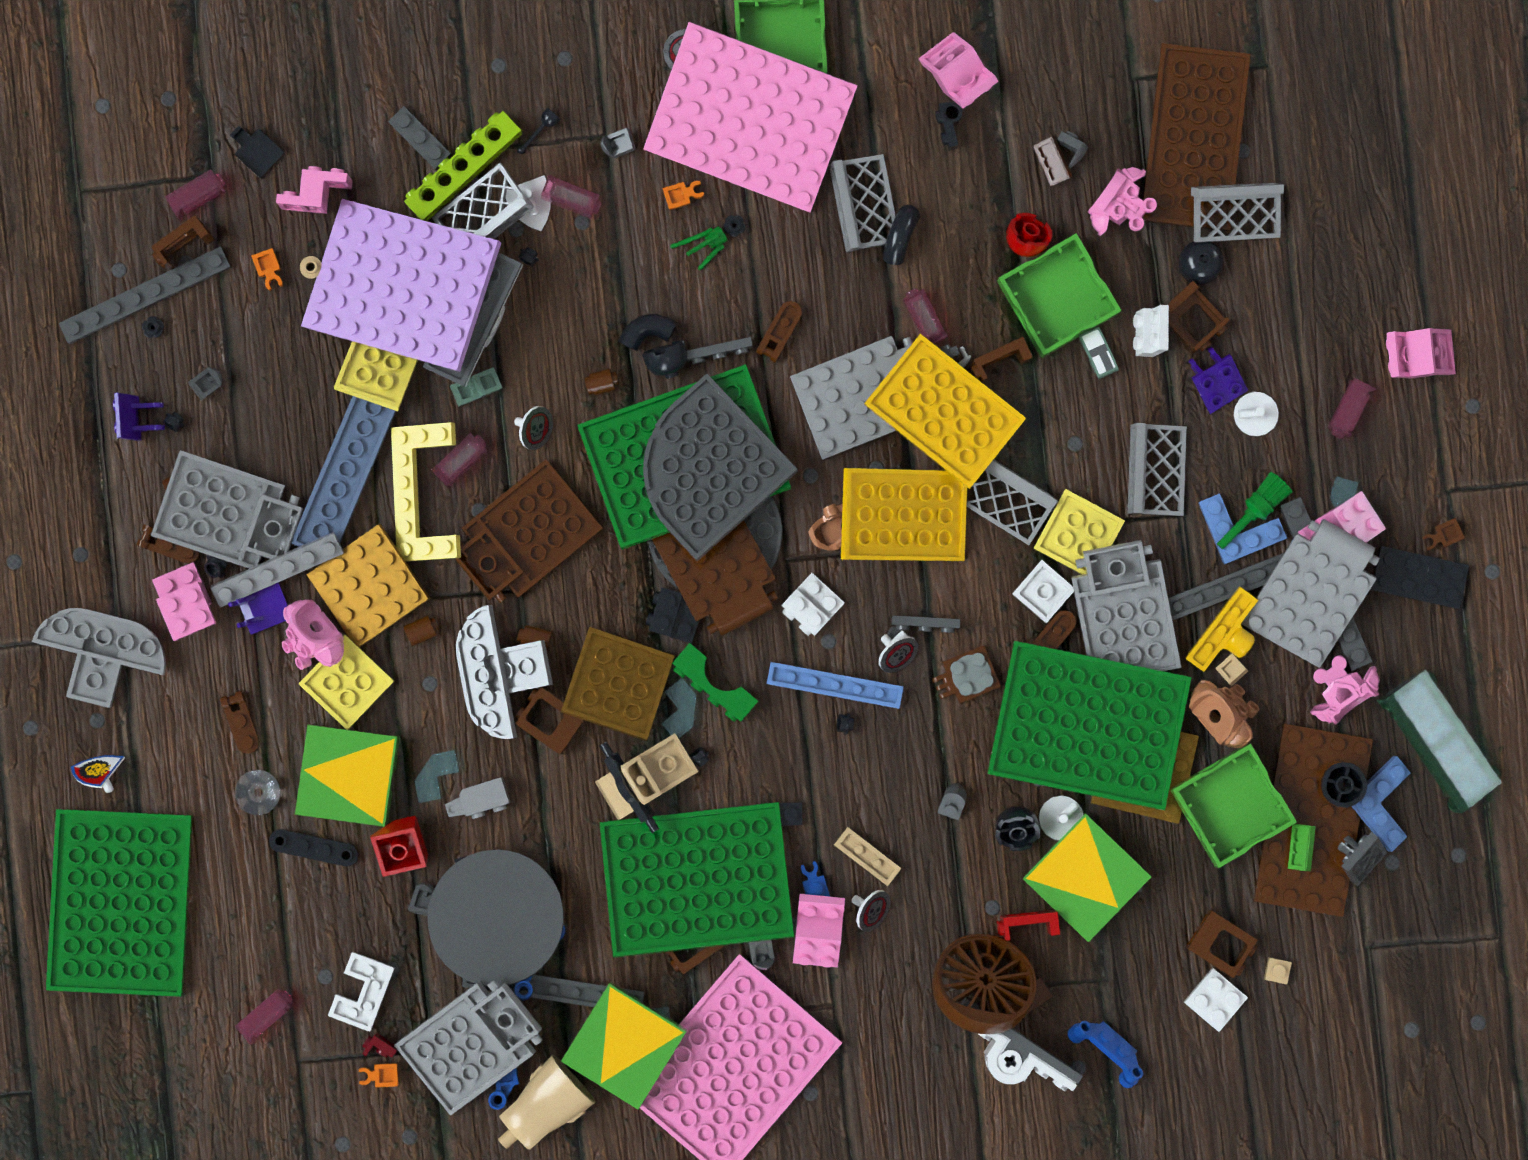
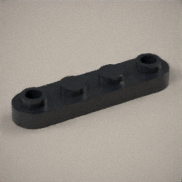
M276 830L269 838L271 848L277 852L331 864L351 866L357 862L359 857L357 848L352 844L289 830ZM279 836L284 839L283 845L277 844ZM344 851L350 853V858L347 860L342 856Z

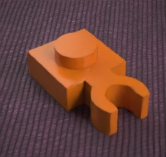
M694 181L687 188L684 182L663 188L669 211L690 205L689 198L691 197L695 199L704 197V192H694V188L700 186L701 182Z
M271 248L252 255L259 277L266 276V288L269 291L272 290L270 286L272 280H277L279 286H283L282 279L275 273L280 271L281 268L274 249Z
M398 1063L374 1064V1070L368 1067L359 1069V1072H366L368 1075L367 1080L359 1081L360 1085H367L371 1081H375V1087L399 1086Z

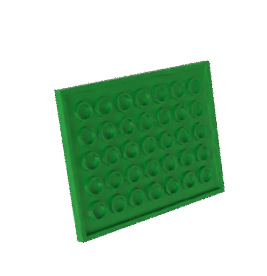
M746 364L712 376L711 378L775 445ZM695 383L577 425L621 550L670 533L657 517L649 501L643 476L644 455L648 440L660 417ZM789 480L771 496L790 490Z
M1014 641L987 774L1165 810L1191 677Z
M779 802L652 816L660 828L654 833H651L645 821L641 823L639 818L599 822L613 958L794 937Z
M56 809L46 990L183 996L193 815Z

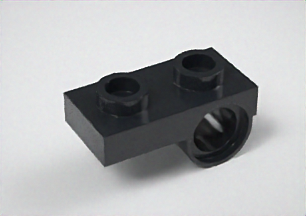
M955 102L941 103L938 105V111H935L937 123L942 124L944 132L940 133L943 146L947 145L948 151L958 148L954 125L958 124L961 120L962 108ZM954 109L958 113V117L949 119L946 116V111Z

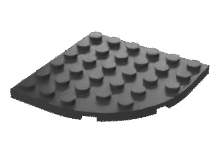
M708 374L704 375L678 398L660 417L648 440L643 463L645 488L654 512L666 529L696 561L701 559L798 472V469Z

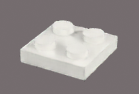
M1041 560L1012 595L1047 623L1074 592L1071 584Z
M1212 968L1185 999L1184 1003L1220 1032L1248 997Z

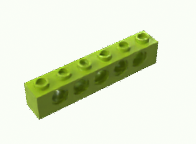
M504 111L500 114L498 112L493 114L488 119L489 124L483 129L481 127L478 128L471 135L472 139L467 144L464 142L456 148V154L451 159L448 157L438 165L440 169L434 174L429 173L422 180L423 184L418 189L413 188L406 194L405 204L420 220H430L522 135L521 129ZM492 131H499L501 133L498 140L492 141L489 139ZM476 146L484 147V153L480 156H475L472 153L473 149ZM466 161L468 167L464 171H458L456 169L458 162ZM443 176L451 177V183L448 186L440 185V179ZM427 191H433L435 197L431 201L423 200L424 194Z

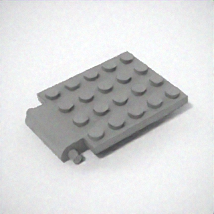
M890 336L790 376L822 460L896 431L867 408L864 403L912 345L911 337L902 340L905 348L897 350L893 337Z
M180 450L151 536L250 569L259 565L261 556L270 560L289 552L303 508L297 506L300 497L291 495L289 503L281 501L285 485Z
M1322 519L1320 524L1313 520L1310 522L1308 528L1314 531L1310 540L1296 533L1256 597L1258 602L1241 623L1318 668L1321 667L1377 579L1374 575L1366 572L1364 568L1368 562L1376 566L1380 559L1373 554L1375 547L1325 519Z
M1141 540L1083 551V558L1075 560L1077 569L1085 567L1087 573L1071 577L1086 656L1159 671L1181 668L1161 560L1145 561L1144 555L1153 554L1151 545L1142 546Z
M479 980L394 1045L450 1116L534 1055L536 1050L528 1042L529 1039H531L535 1046L542 1041V1038L538 1035L542 1027L506 982L498 985L495 980H492L487 984L491 990L489 993Z

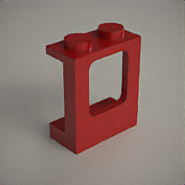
M1054 909L1000 915L1001 921H997L998 934L1006 941L1010 940L1009 926L1046 922L1048 934L1051 936L1060 935L1058 912Z

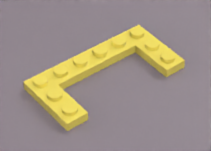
M455 423L391 428L396 548L406 562L461 558L460 535L420 538L416 449L455 446Z

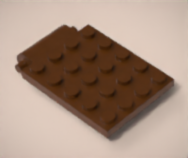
M545 459L461 528L470 541L465 545L460 541L461 558L454 559L489 601L495 597L499 603H502L507 599L502 592L504 589L509 587L517 598L521 597L603 528Z
M744 520L698 561L690 555L671 533L652 539L695 621L697 622L708 615L711 616L714 623L707 626L710 635L719 631L721 636L773 609L771 602L778 599L775 591L766 595L762 586L776 578Z

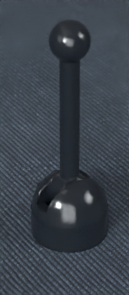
M547 107L541 115L542 124L523 145L517 148V152L524 154L528 145L545 126L553 127L561 119Z

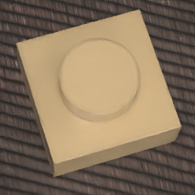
M1230 654L1215 668L1231 686L1248 672L1234 654Z
M1268 957L1264 980L1287 984L1292 962Z

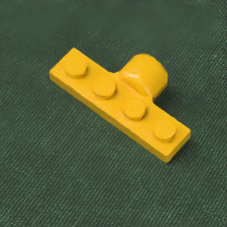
M1239 586L1185 658L1204 672L1222 649H1227L1238 658L1245 656L1253 646L1255 639L1251 633L1242 628L1241 623L1258 602V599Z

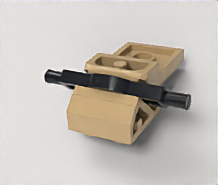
M675 733L626 763L623 762L618 752L613 753L607 741L601 744L599 747L606 757L604 762L610 773L595 781L596 785L617 820L634 811L640 822L643 823L645 821L651 833H654L660 828L652 817L655 813L648 802L698 772L697 768Z

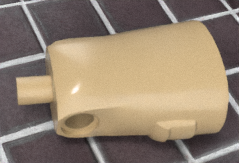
M551 1055L544 1064L542 1063L531 1074L530 1082L517 1100L499 1116L508 1130L498 1140L508 1149L518 1139L530 1150L550 1132L565 1123L575 1122L595 1103V1099L558 1057Z

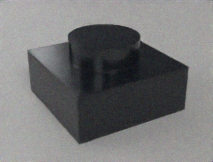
M802 802L779 803L781 826L802 825Z

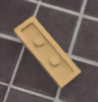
M848 827L834 844L887 886L901 870L897 864Z

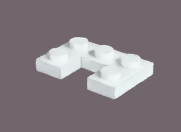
M352 952L344 974L363 980L365 983L358 1001L336 994L328 1016L370 1032L395 967Z

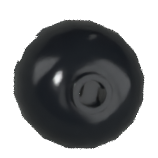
M1192 241L1187 244L1181 251L1178 261L1179 271L1182 276L1190 283L1194 281L1196 284H1208L1215 280L1221 273L1224 263L1221 250L1211 241Z
M684 340L671 342L672 345L658 346L645 351L642 357L647 369L654 375H665L666 379L678 376V371L687 363L688 355Z
M1340 762L1333 764L1324 772L1321 778V790L1329 803L1337 807L1348 808L1364 798L1367 792V780L1359 767L1352 763Z
M1012 806L1006 808L998 816L995 824V837L999 845L1003 844L1010 847L1011 851H1023L1031 848L1032 843L1037 838H1040V824L1036 815L1028 808Z

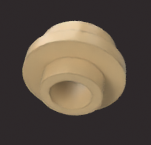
M308 256L301 261L300 271L306 278H317L322 263L318 258ZM313 263L315 265L313 271L307 270L308 264Z

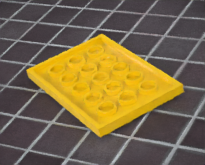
M922 334L916 338L864 403L867 408L969 489L1026 419Z
M844 468L841 559L965 561L967 487L944 470Z

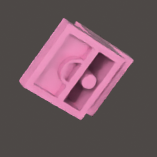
M954 32L919 58L922 66L933 74L943 93L962 108L972 104L976 98L989 91L998 82L996 76L984 67L974 48Z
M309 166L308 170L302 169L300 195L297 196V193L292 191H283V194H277L276 203L282 210L327 214L329 187L352 189V179L347 173H344L343 169L332 168L331 172L322 171L320 167Z
M1428 328L1409 332L1394 331L1387 333L1386 348L1389 353L1388 369L1391 373V378H1419L1432 375L1456 374L1451 330Z
M1362 491L1315 520L1316 523L1320 524L1322 519H1325L1364 542H1368L1386 529ZM1307 525L1298 533L1310 540L1314 531L1310 530Z
M195 562L152 580L159 595L156 601L173 641L216 624L209 606L212 604Z
M800 894L793 963L838 968L845 898Z

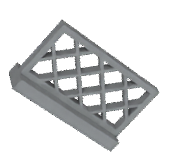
M884 155L833 161L829 168L846 253L858 249L885 245L887 239L882 237L879 232L884 225L891 228L896 216ZM879 161L880 171L877 176L866 169L870 162ZM855 165L861 171L854 179L847 174L846 166ZM863 172L874 179L868 188L857 181ZM876 181L884 186L885 192L881 198L870 190ZM854 185L865 191L860 201L851 195V189ZM867 194L878 201L873 210L862 204ZM880 203L885 205L889 211L885 219L875 213ZM858 207L869 213L864 223L856 218L855 211ZM871 216L882 222L877 232L866 225ZM863 228L874 235L870 242L861 243L859 234Z
M499 163L433 216L432 219L436 224L444 226L440 219L446 214H453L452 226L450 228L495 239L533 209L534 206L525 197L504 165ZM501 171L504 175L503 186L493 185L494 176ZM481 186L487 187L486 199L476 198L477 189ZM492 188L502 189L500 201L490 200ZM507 189L514 190L518 195V198L512 203L505 202ZM464 200L470 201L469 213L459 212L460 203ZM475 201L485 203L483 215L473 214ZM490 203L500 204L499 212L494 217L488 216ZM458 215L468 216L466 229L456 228ZM473 217L483 218L481 228L478 230H471Z
M1257 183L1191 187V196H1194V242L1280 238L1281 194H1284V184ZM1267 198H1274V207L1268 212L1262 204ZM1246 199H1251L1256 205L1247 214L1241 205ZM1225 200H1229L1234 205L1227 215L1219 208ZM1201 201H1208L1213 206L1206 216L1201 212ZM1258 208L1266 215L1259 224L1251 218ZM1237 209L1245 216L1238 225L1230 219ZM1216 210L1224 217L1217 226L1209 220ZM1268 219L1274 223V233H1266L1261 228ZM1247 220L1255 226L1250 234H1245L1240 229ZM1226 221L1234 227L1229 235H1224L1219 230ZM1207 222L1213 230L1208 236L1201 237V227Z
M1146 423L1131 424L1127 514L1184 515L1187 426L1152 425ZM1148 429L1155 430L1161 436L1154 444L1147 439ZM1172 431H1180V441L1174 446L1166 436ZM1162 440L1171 448L1164 456L1155 448ZM1151 450L1160 458L1154 466H1151L1146 461L1147 454ZM1173 451L1179 457V463L1174 468L1166 460ZM1162 462L1170 470L1163 479L1154 470ZM1150 473L1159 480L1152 489L1146 484V477ZM1172 474L1178 479V486L1174 490L1165 482ZM1161 484L1170 493L1162 501L1154 493ZM1150 495L1158 503L1153 510L1145 509V499ZM1171 496L1178 502L1177 511H1170L1164 504Z
M993 459L985 469L988 480L972 485L976 499L967 501V507L1027 545H1030L1058 499ZM990 474L995 476L996 478L991 479ZM1003 481L1006 484L1007 492L994 495L992 482ZM989 483L992 496L979 498L976 486ZM1009 486H1011V487L1014 488L1015 490H1014V491H1010V490H1009ZM1022 493L1025 496L1026 504L1013 507L1011 494ZM1008 495L1011 507L998 510L995 498ZM1028 498L1035 502L1029 503ZM993 499L995 511L988 513L982 511L980 501ZM977 502L978 507L974 506L971 503ZM1039 504L1046 508L1042 517L1032 519L1030 506ZM1027 507L1030 519L1017 522L1014 510ZM1012 510L1014 523L1003 524L1000 521L999 513ZM996 514L997 519H995L994 517H992V516H990V515ZM1039 520L1037 525L1034 527L1033 521ZM1031 522L1033 531L1027 539L1019 533L1018 525ZM1011 526H1015V527H1016V531H1014V530L1011 529L1010 527H1011Z

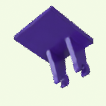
M1209 347L1207 351L1216 363L1215 365L1203 371L1192 358L1188 360V363L1191 364L1192 370L1196 373L1191 378L1208 412L1211 414L1247 392L1248 389L1232 356L1229 354L1221 359L1215 350Z
M114 393L113 409L116 416L114 430L117 438L142 441L141 432L165 430V425L139 426L138 424L139 409L163 408V403H139V396Z
M279 582L228 603L229 607L240 606L245 620L244 622L237 623V628L248 627L251 635L286 621L283 616V610L288 604Z

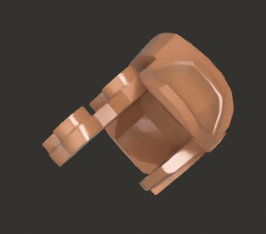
M832 504L823 508L824 515L809 529L810 539L818 548L827 551H835L841 548L843 504L838 506Z
M1201 680L1190 695L1189 708L1195 716L1199 717L1198 720L1215 737L1216 741L1220 745H1226L1227 747L1241 748L1246 746L1253 738L1252 729L1246 722V719L1248 717L1253 718L1259 711V707L1253 701L1246 703L1242 699L1245 694L1244 689L1238 684H1235L1230 689L1227 687L1217 689V686L1212 682ZM1213 710H1218L1221 718Z

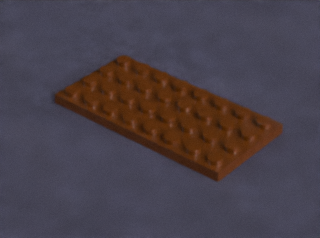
M1161 44L1143 201L1146 198H1153L1157 202V207L1152 213H1145L1142 219L1145 222L1194 227V196H1191V187L1236 184L1251 54ZM1225 200L1219 208L1227 215L1233 208V204L1229 200ZM1201 201V212L1206 216L1213 206L1208 201ZM1216 210L1209 220L1217 226L1224 217ZM1226 221L1219 230L1229 232L1231 224ZM1205 222V224L1201 227L1203 229L1213 230V228L1207 222Z
M1283 724L1273 786L1281 794L1297 821L1295 824L1316 826L1311 871L1288 869L1292 826L1270 839L1263 840L1253 898L1254 902L1339 917L1344 916L1350 879L1342 868L1344 864L1342 861L1346 855L1338 850V846L1341 842L1345 843L1344 838L1348 835L1356 841L1360 816L1352 806L1348 808L1337 807L1329 803L1321 790V778L1330 766L1345 762L1359 767L1365 779H1367L1373 739Z

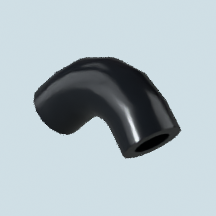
M904 205L900 208L890 228L883 253V260L890 265H901L904 263L911 235L920 219L919 210L912 205Z
M656 313L641 315L627 325L620 335L618 342L634 351H638L643 340L649 336H656L668 342L678 322Z

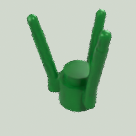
M717 226L714 229L709 228L702 233L671 244L670 248L673 249L704 237L705 241L686 252V255L690 256L706 245L711 249L715 247L698 266V270H702L719 251L725 248L723 244L728 239L722 229Z

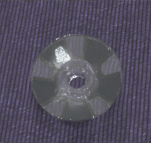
M249 771L238 780L235 788V798L240 808L252 815H263L273 810L280 799V786L276 778L266 771ZM257 788H261L263 791L260 797L255 794Z

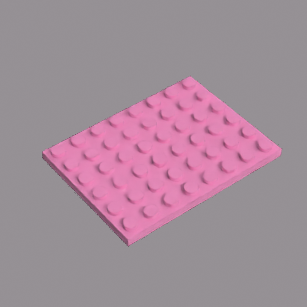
M689 22L643 149L811 212L858 85Z
M739 954L680 1022L679 1025L686 1028L687 1032L643 1101L640 1109L699 1160H743L842 1042Z

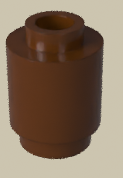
M610 368L591 373L588 377L584 378L589 395H599L616 390V385L619 384L616 371L612 372Z

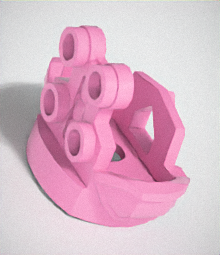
M1131 167L1121 170L1118 168L1107 187L1088 210L1092 226L1099 236L1107 230L1109 220L1120 225L1128 218L1130 220L1129 228L1135 232L1140 231L1144 226L1143 215L1145 213H1152L1156 209V200L1153 198L1141 200L1138 197L1140 187L1133 183L1145 176L1146 171L1144 169L1140 170Z
M298 600L284 608L283 616L286 622L289 623V626L286 629L288 638L282 641V648L286 653L295 652L298 657L295 658V663L300 670L310 667L312 665L311 659L314 657L321 664L328 667L341 661L344 654V637L325 613L321 612L320 607L313 600ZM310 624L313 626L315 631L311 630Z
M1342 655L1335 656L1332 659V667L1326 671L1323 668H1319L1314 672V680L1320 684L1326 683L1328 686L1322 693L1327 703L1315 705L1310 713L1321 721L1333 722L1336 725L1354 707L1372 696H1378L1380 679L1376 666L1370 667L1362 679L1358 672L1347 674L1344 670L1347 664L1346 658Z

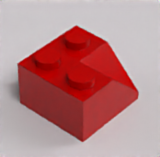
M416 815L394 820L370 836L383 877L427 867L428 853Z

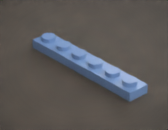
M775 662L770 663L767 684L897 709L900 708L903 686Z

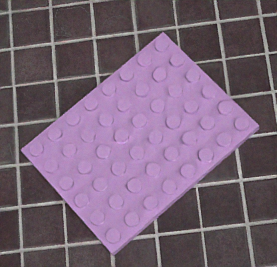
M342 199L321 262L322 266L316 278L301 326L460 372L501 242Z

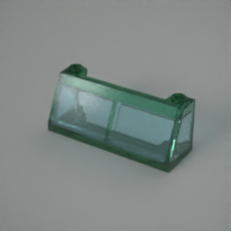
M1421 670L1377 701L1383 709L1386 708L1391 713L1389 716L1396 721L1444 792V797L1450 798L1447 804L1452 812L1463 813L1502 783L1499 779L1501 774L1494 765L1491 766L1436 686L1438 681L1433 673Z

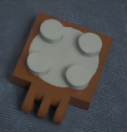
M984 645L942 662L946 673L932 678L933 683L939 682L941 679L943 681V684L936 686L937 691L946 688L947 692L941 693L939 695L940 699L955 694L959 704L1001 687Z

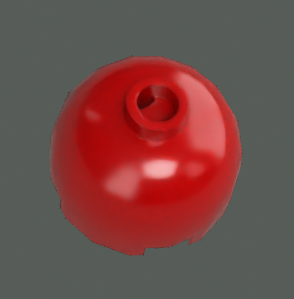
M1017 214L1011 220L1006 231L1009 247L1016 254L1023 257H1035L1043 253L1052 239V230L1049 224L1046 222L1044 225L1036 219L1037 215Z

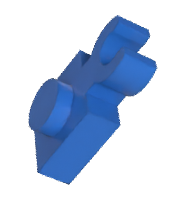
M815 861L812 862L814 869L811 872L805 870L804 864L801 865L802 873L808 877V880L802 881L805 893L808 895L830 897L824 875L817 877V863Z

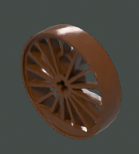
M971 934L956 939L942 952L934 968L932 990L937 1005L953 1023L967 1031L978 1034H998L1014 1028L1029 1012L1036 994V976L1025 954L1009 941L989 934ZM978 949L986 950V953L979 955ZM965 950L972 951L975 964L964 952ZM990 952L998 954V959L996 960ZM957 954L967 966L953 959L952 956ZM1002 958L1010 962L994 973ZM944 963H947L962 973L944 970L942 966ZM982 963H987L990 968L984 967ZM1013 967H1015L1019 972L1016 974L1001 976ZM942 977L964 982L944 985ZM1023 980L1025 986L1007 982ZM969 988L953 999H950L946 993L947 991ZM1009 991L1026 994V1000L1024 1001ZM974 993V997L968 1006L958 1004L959 1001ZM977 997L981 998L980 1010L971 1008ZM986 998L992 1012L985 1011ZM1004 998L1021 1007V1009L1015 1012ZM995 1000L1007 1014L998 1012Z

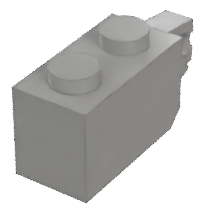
M500 777L462 789L459 794L460 797L445 804L449 817L471 815L472 819L485 816L484 811L492 808L494 812L507 809L506 804L511 802L504 779Z

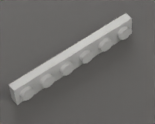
M332 532L213 584L210 589L221 608L228 605L229 602L244 598L342 555L344 551L335 532Z

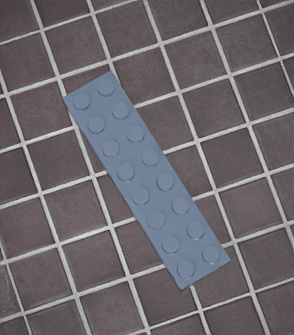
M352 396L291 544L300 547L332 532H335L341 543L394 418L395 410Z

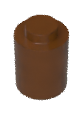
M429 615L403 626L412 646L437 636L436 631L439 630L435 618L430 619Z
M525 625L524 629L520 628L517 641H520V645L545 640L546 651H548L552 631Z

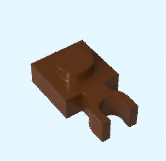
M1456 518L1436 526L1437 534H1428L1422 537L1423 540L1426 538L1433 539V545L1427 547V550L1433 549L1439 542H1442L1445 548L1465 539Z

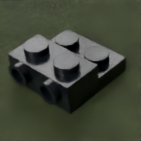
M663 587L661 591L656 590L652 602L656 604L654 613L649 612L646 625L650 626L649 631L692 644L699 620L695 621L681 593Z

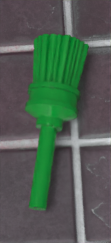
M1270 472L1257 491L1253 492L1245 500L1247 509L1244 511L1245 515L1221 538L1217 545L1223 550L1252 520L1255 521L1257 518L1266 520L1267 516L1274 512L1273 508L1293 493L1286 482L1275 473Z

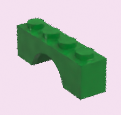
M689 643L672 663L676 666L673 670L682 678L688 676L692 680L690 685L699 693L704 690L709 694L708 700L717 708L719 705H722L727 710L724 714L733 722L737 719L741 722L757 704L758 700L742 687L732 691H722L713 687L705 675L707 657Z

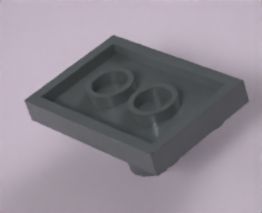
M1373 832L1368 836L1364 835L1358 843L1348 835L1344 838L1345 843L1341 842L1338 846V850L1346 855L1342 861L1344 863L1342 868L1350 881L1357 887L1387 854L1379 837Z

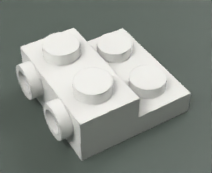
M1159 305L1152 309L1143 308L1134 315L1133 326L1136 328V336L1133 340V348L1136 350V356L1154 357L1168 350L1169 305Z
M811 573L781 606L784 608L782 613L791 621L795 618L801 623L799 628L807 636L810 634L815 636L845 602Z

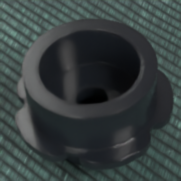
M730 215L725 219L724 231L729 233L730 236L737 237L745 231L746 225L743 223L744 219L741 216Z
M526 247L525 250H519L521 253L518 258L523 263L533 267L536 262H539L537 258L538 253L529 247Z
M155 316L148 317L147 321H144L142 324L144 335L148 338H158L163 333L164 323Z
M175 412L172 414L166 413L163 423L169 429L178 432L180 428H184L182 423L184 419Z
M849 713L845 715L839 714L836 724L837 732H843L844 735H847L849 731L853 730L854 719L850 718Z
M699 747L689 757L695 766L701 767L708 762L709 758L707 756L709 751Z

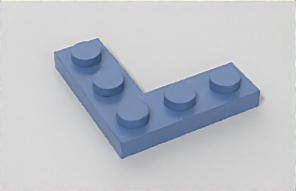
M1219 493L1198 502L1223 564L1287 539L1281 522L1277 518L1238 534L1222 550L1217 543L1233 527L1221 495Z
M1392 756L1367 781V792L1364 798L1352 806L1369 829L1379 837L1381 843L1389 852H1392L1407 838V835L1381 805V802L1410 774V771L1398 756Z

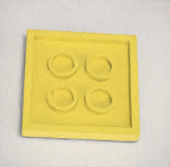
M352 342L335 382L334 390L398 411L418 360Z
M1065 489L1033 549L1080 574H1087L1085 567L1077 569L1075 560L1083 558V551L1112 546L1125 520Z
M344 635V654L341 661L331 667L318 662L299 682V685L346 730H349L395 681L351 641L347 635Z

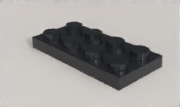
M1379 547L1378 557L1380 559L1374 571V576L1377 579L1370 590L1460 609L1469 565L1389 547Z

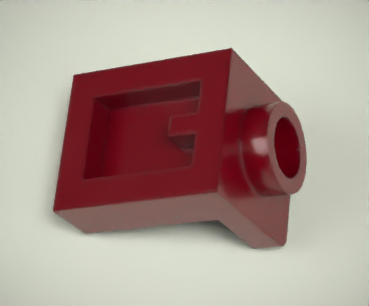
M378 1033L373 1037L369 1035L362 1045L365 1048L362 1053L364 1056H367L374 1046L377 1048L376 1052L385 1058L388 1056L392 1058L398 1050L394 1046L395 1044Z

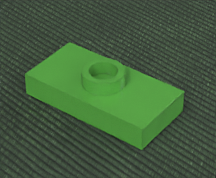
M1292 825L1288 869L1311 871L1316 826Z

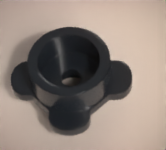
M208 555V562L204 566L205 572L214 578L224 577V569L227 567V562Z

